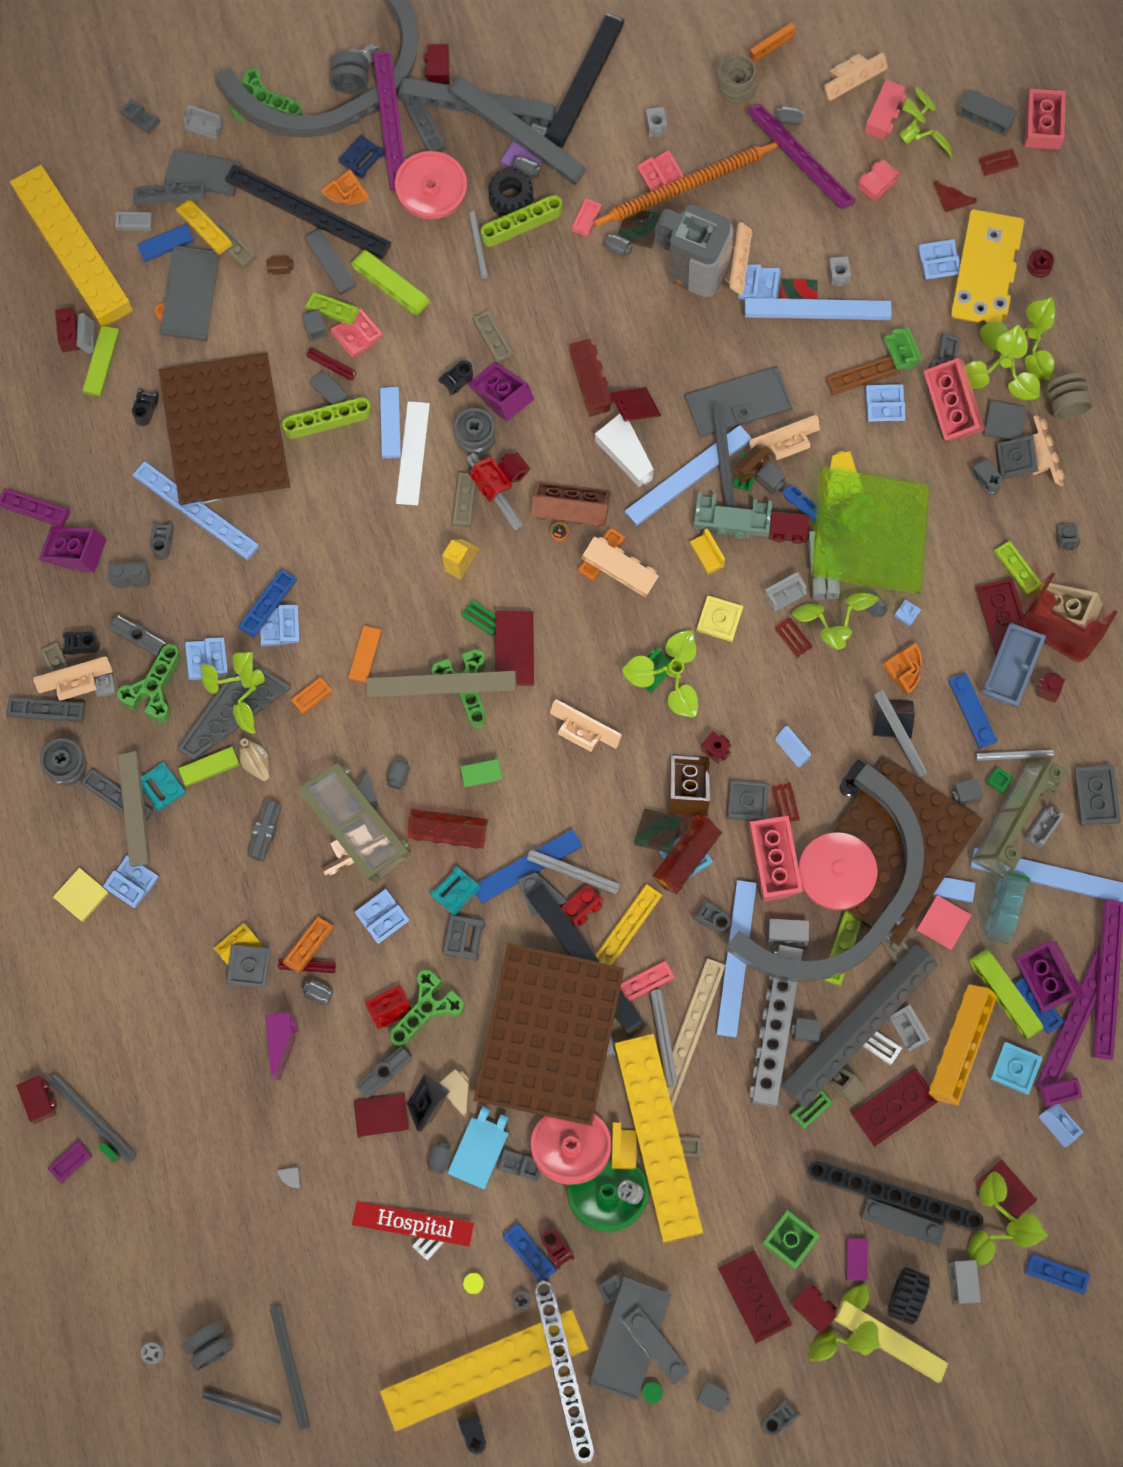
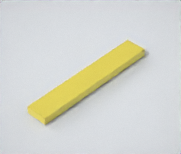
M846 1301L841 1302L834 1319L851 1331L856 1330L863 1322L873 1321L878 1327V1339L881 1349L937 1383L942 1381L948 1365L947 1362Z

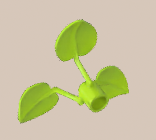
M916 87L915 92L925 104V108L920 112L917 105L910 98L905 100L903 111L911 113L916 118L899 135L904 142L909 144L915 138L919 140L921 137L931 134L946 149L951 159V146L946 138L937 130H930L919 134L921 129L916 123L920 120L924 124L926 119L923 114L928 108L934 112L936 107L931 98L920 88Z
M1053 297L1036 300L1027 307V318L1033 324L1023 330L1024 333L1027 332L1030 338L1036 339L1032 350L1033 354L1025 358L1026 369L1028 372L1035 374L1040 380L1053 379L1055 368L1054 359L1049 352L1045 350L1036 352L1039 341L1042 339L1041 335L1050 329L1055 321ZM990 322L980 329V336L990 349L998 351L997 340L1001 334L1008 331V327L1002 322Z
M1020 325L1014 326L999 336L997 348L1001 356L989 370H987L986 364L982 361H972L965 365L972 389L984 388L990 380L988 374L1000 364L1004 368L1011 367L1014 380L1009 382L1008 388L1014 397L1021 400H1034L1040 397V382L1035 374L1022 372L1018 377L1016 375L1015 358H1022L1028 349L1027 338Z
M869 593L851 595L846 600V604L849 606L844 626L833 628L828 627L823 614H821L824 611V607L819 604L809 603L801 605L790 614L794 619L802 622L812 621L819 617L825 627L819 634L820 638L833 649L838 650L846 647V640L852 635V630L847 627L850 611L852 609L858 611L867 609L879 601L880 598Z
M693 631L677 633L667 641L665 652L668 656L674 658L666 667L653 671L654 664L648 657L637 656L622 668L625 678L634 686L641 688L649 687L654 683L653 674L666 671L668 676L676 678V690L668 695L667 702L669 708L677 715L690 718L696 716L698 698L695 690L687 684L682 685L680 688L678 686L679 679L681 678L680 673L684 670V664L691 662L696 656L697 650Z
M238 652L233 655V667L235 672L239 674V677L219 680L217 671L212 665H200L203 685L212 694L218 692V684L241 680L245 688H249L238 700V704L233 706L235 721L241 729L251 734L257 733L254 728L252 710L247 703L243 702L252 691L256 690L255 686L263 684L265 681L261 670L256 669L253 671V652Z
M997 1172L990 1173L982 1183L979 1192L980 1200L986 1206L994 1204L1012 1222L1007 1225L1008 1235H990L988 1237L985 1231H979L971 1238L968 1245V1260H976L977 1266L985 1265L993 1258L995 1254V1244L991 1241L993 1239H1013L1017 1246L1025 1248L1039 1243L1048 1236L1035 1215L1026 1213L1019 1219H1016L999 1205L998 1202H1002L1006 1198L1007 1186L1003 1177Z
M864 1283L851 1288L845 1293L841 1302L846 1301L862 1311L869 1301L868 1285ZM873 1321L863 1322L853 1331L848 1341L835 1337L833 1330L824 1331L817 1335L811 1343L808 1359L811 1362L824 1361L830 1358L837 1349V1342L848 1345L851 1350L859 1351L862 1355H868L873 1349L880 1348L878 1327Z

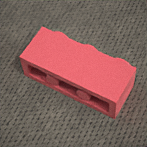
M888 80L885 81L866 123L865 133L885 140L887 134H891L894 126L892 124L893 119L897 120L900 113L898 108L900 105H904L907 97L904 94L906 87Z

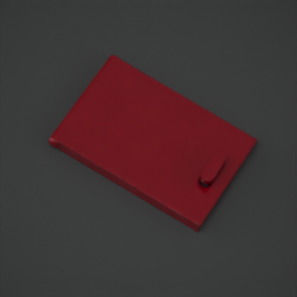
M647 387L616 391L610 394L624 422L661 416Z
M405 1094L354 1100L358 1138L409 1130Z
M1001 1160L975 1185L980 1189L990 1173H999L1006 1183L1007 1195L1005 1200L998 1203L1012 1217L1018 1219L1037 1201V1198L1033 1196L1005 1162ZM999 1211L1001 1215L1008 1221V1224L1012 1222L1007 1216H1005L1001 1211Z

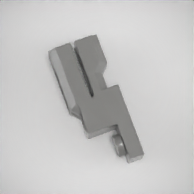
M810 531L808 536L810 573H815L816 576L812 581V599L824 600V594H826V600L838 599L840 595L838 563L834 560L833 549H821V538H817V531Z

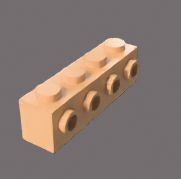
M594 536L581 559L646 598L659 577L656 574L657 572L649 566L645 568L640 565L641 562L635 557H627L622 549L609 546L608 541L604 538H596Z

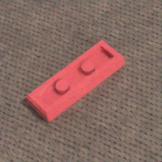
M665 960L621 983L620 990L628 1001L631 1002L675 979Z

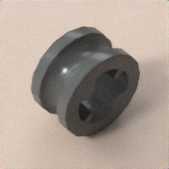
M525 1291L516 1292L512 1298L513 1305L519 1310L527 1309L531 1304L530 1295ZM520 1295H524V1298L527 1299V1303H523L524 1306H519V1302L516 1301L517 1297L520 1298Z

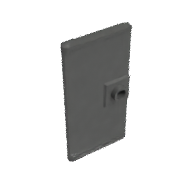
M182 246L173 247L160 335L207 341L220 255L214 250Z
M777 366L684 395L700 437L716 433L713 407L715 405H723L726 429L741 426L793 408Z
M627 1276L622 1278L588 1381L590 1387L601 1388L637 1401L652 1357L622 1319L639 1306L660 1332L672 1294L629 1279Z

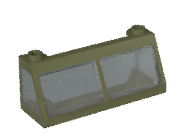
M1053 761L1025 764L972 862L1007 880L1021 858L1020 849L1013 844L1039 796H1042L1044 792L1051 791L1054 793L1068 770Z
M337 763L303 784L297 790L366 878L376 884L412 855L409 851L411 847L405 839L400 840L354 784L350 777L352 775L351 771L345 765L342 767Z

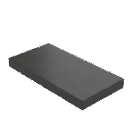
M173 149L164 181L173 180L177 185L205 182L207 192L234 197L237 187L227 183L225 178L233 165L243 168L242 162Z

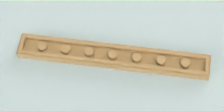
M708 958L672 1052L677 1077V1085L667 1086L672 1109L726 966Z

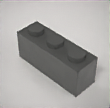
M969 89L960 104L957 115L1006 137L1015 120L1017 110L1011 106L1003 105L993 98L981 95L978 91Z

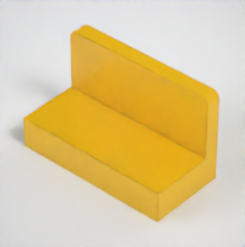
M708 529L704 530L702 536L690 541V546L707 575L724 567L725 558Z
M243 923L213 949L228 965L231 944L262 947L263 945Z
M613 1123L612 1168L636 1169L637 1132L635 1130H621V1123Z

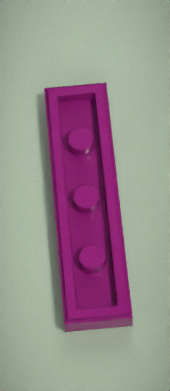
M4 488L0 496L1 508L60 528L64 527L71 513L68 509Z

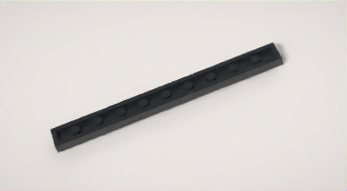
M233 165L225 178L227 183L362 250H366L382 260L391 247L390 241L237 165Z

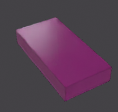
M1071 1078L1039 1087L1044 1107L1082 1098L1078 1078Z
M78 1141L47 1169L62 1184L92 1158V1155Z
M847 1238L846 1280L867 1281L868 1239Z

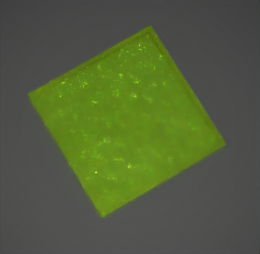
M822 467L820 469L811 576L920 594L922 592L930 485Z

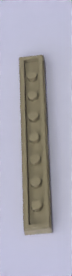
M516 671L366 678L367 697L517 690Z

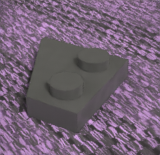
M537 873L517 880L531 916L539 913L526 895L541 884L546 888L558 906L567 902L563 896Z

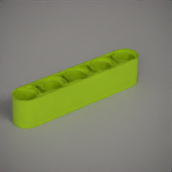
M553 195L485 224L481 228L482 243L485 246L491 247L559 218L563 211L562 199Z
M363 250L351 262V265L358 273L415 316H418L429 305L430 300L426 295L368 251Z
M357 398L286 417L282 422L284 434L289 439H295L367 420L372 414L370 402L366 398ZM361 407H366V408H367V409L364 410V411H360V410H359ZM343 412H349L346 416L341 415ZM326 416L331 417L329 420H323ZM308 421H313L311 425L305 424ZM289 426H295L292 430L287 429Z
M984 949L969 960L971 966L986 987L997 996L996 1001L1024 1039L1028 1040L1043 1029L1041 1021L988 949Z

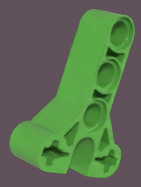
M252 68L245 72L241 83L254 98L279 112L303 116L299 102L266 90L262 83L260 72L257 69ZM230 105L233 118L238 121L244 120L245 118Z
M168 644L162 648L146 679L134 685H126L119 688L117 697L122 705L136 712L140 703L144 699L149 698L150 702L144 711L147 717L159 723H165L170 719L171 712L166 705L164 690L181 661V655L175 645ZM169 653H176L174 657L167 658ZM167 669L164 674H158L159 670ZM152 685H158L156 690L149 691Z
M473 650L462 654V660L465 665V670L462 673H479L484 669L485 657L483 652ZM449 659L438 662L432 667V675H440L439 671H442L443 674H460L453 670ZM478 692L459 693L471 727L474 729L483 728L486 725V715ZM469 698L476 700L474 704L466 703ZM480 715L482 720L476 722L473 720V717Z
M423 970L417 976L420 987L418 1003L390 1033L391 1041L396 1047H405L432 1018L448 1015L460 1017L464 1013L463 1001L452 990L441 1001L433 999V994L442 986V981L429 970ZM423 978H429L431 984H428L427 982L424 983ZM450 1003L454 1005L459 1004V1010L454 1009L452 1011ZM425 1004L433 1006L432 1010L428 1013L422 1011V1007ZM410 1019H418V1025L410 1027L408 1025ZM397 1033H404L405 1038L403 1041L397 1042L394 1039Z

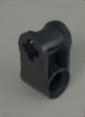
M466 360L460 361L449 371L445 372L440 377L439 382L448 388L451 395L456 394L473 379L472 364ZM462 370H469L466 374L461 373Z
M141 388L138 390L132 408V414L137 425L146 426L150 423L154 410L158 405L159 393L145 392Z
M90 631L63 633V654L95 653L100 648V641ZM93 639L92 644L86 645L89 640Z
M859 759L851 767L840 784V793L845 797L853 796L859 789L853 783L866 765Z
M478 1412L458 1417L459 1427L468 1450L473 1454L482 1453L485 1450L486 1442ZM475 1438L478 1441H482L478 1450L471 1447Z

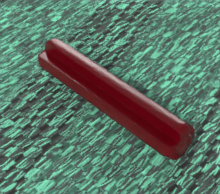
M314 348L308 350L307 357L350 381L355 378L356 372Z
M283 958L278 960V968L280 970H292L283 964ZM310 960L302 971L335 973L336 963Z

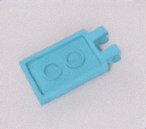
M484 1106L479 1113L478 1119L471 1118L448 1171L449 1175L485 1190L509 1135V1133L504 1131L509 1117L501 1114L497 1125L489 1122L487 1118L491 1110Z

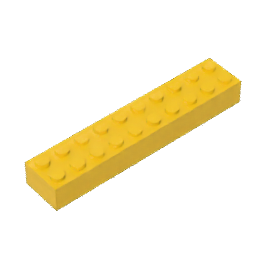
M39 165L10 181L15 194L100 327L108 326L131 313L133 309L128 298L43 166Z
M654 1034L615 1043L663 1242L668 1243L704 1234Z
M573 1310L560 1314L570 1357L588 1350ZM542 1322L380 1391L394 1430L404 1429L551 1366L552 1362ZM551 1325L548 1328V1332L555 1333L559 1326ZM557 1345L554 1347L553 1352L560 1353L564 1347Z

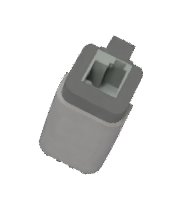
M693 204L687 205L681 214L669 209H663L655 226V243L658 247L670 252L669 277L671 282L675 285L677 283L682 284V288H688V291L703 297H711L716 294L731 262L733 227L726 217Z

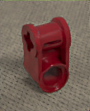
M547 1230L542 1234V1245L558 1270L561 1269V1265L570 1259H575L568 1246L562 1241L556 1231ZM549 1233L554 1234L556 1237V1242L553 1245H548L544 1241V1237ZM566 1254L565 1256H563V1257L560 1258L559 1260L557 1259V1258L560 1257L561 1255Z

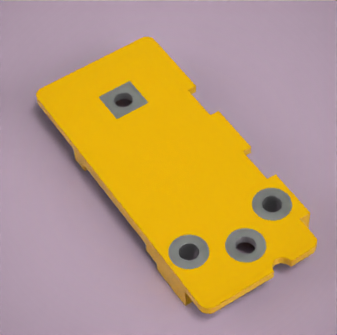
M972 210L970 212L951 309L952 318L980 323V321L990 323L1006 320L1011 296L1007 295L1009 283L1014 281L1017 265L1016 262H1013L1015 250L1019 251L1024 226L1022 218L980 210ZM992 233H995V234L997 235V237H996V238H992V237H991V234H992ZM981 306L984 310L978 311L977 307Z

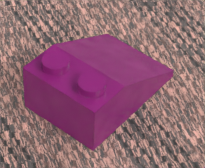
M496 362L468 383V386L498 416L506 421L510 420L534 400L529 384Z
M51 527L39 560L79 572L94 573L107 539L95 529Z
M289 1012L265 1015L271 1076L276 1081L281 1079L296 1039L295 1033L299 1032L298 1022Z

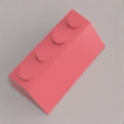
M956 358L924 371L945 441L968 437L985 430L963 360Z
M789 816L750 822L748 828L762 902L781 900L803 892Z

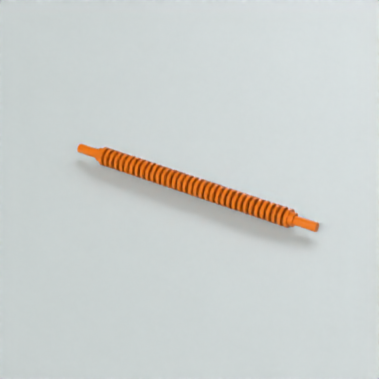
M774 141L763 147L754 146L744 152L742 151L732 157L712 164L707 168H703V170L696 171L682 179L680 178L645 195L625 202L620 206L612 208L609 214L593 220L594 225L598 227L609 221L618 222L628 216L630 217L649 207H653V205L655 206L674 196H678V194L685 193L740 167L742 168L744 165L746 166L760 160L765 153L778 148V144Z

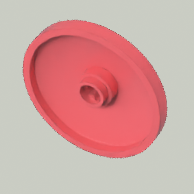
M425 151L417 153L403 162L396 174L395 191L400 204L412 215L423 219H439L452 214L460 207L466 196L467 180L463 168L454 158L441 152Z
M829 833L822 835L805 848L800 858L798 868L803 891L814 903L826 909L847 910L858 906L869 897L877 880V864L872 851L860 839L849 834Z
M595 1114L592 1126L544 1116L537 1123L532 1133L531 1154L535 1165L546 1177L562 1184H580L595 1178L604 1170L611 1156L612 1141L610 1132L605 1123Z

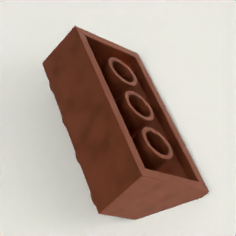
M537 481L533 493L531 516L537 519H554L558 522L572 521L575 524L587 523L596 527L605 526L611 491Z

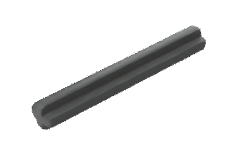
M208 1390L203 1395L202 1400L204 1402L275 1426H279L282 1416Z

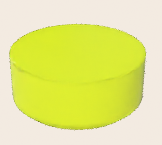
M470 1273L465 1277L463 1286L468 1293L478 1294L484 1287V1281L479 1274Z

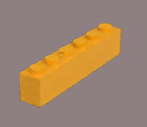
M968 984L967 990L963 994V1001L960 1009L957 1011L955 1023L950 1030L948 1042L943 1049V1055L937 1066L936 1075L930 1085L929 1094L939 1102L959 1105L997 996L989 988Z

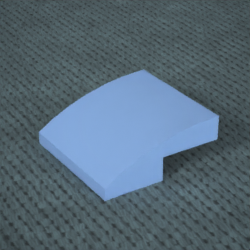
M954 239L918 245L925 280L959 275L960 261L956 253Z
M747 265L744 293L739 295V299H778L781 277L780 268H762L761 265Z
M866 385L868 422L905 421L903 385Z
M279 605V608L274 611L260 630L261 646L299 642L298 605Z
M206 638L204 641L185 642L188 680L201 679L200 665L202 664L212 665L216 669L218 677L228 674L224 638Z
M127 855L118 869L112 872L103 887L133 908H136L160 877L143 865L131 867L129 865V856Z
M386 889L354 911L378 944L410 921Z

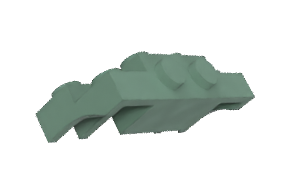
M698 492L694 529H708L717 536L725 537L730 535L738 539L749 538V535L769 536L772 501H768V504L757 503V499H754L752 510L715 506V494L712 497L701 496L702 493Z

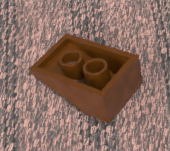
M671 755L669 814L707 816L710 803L709 758Z

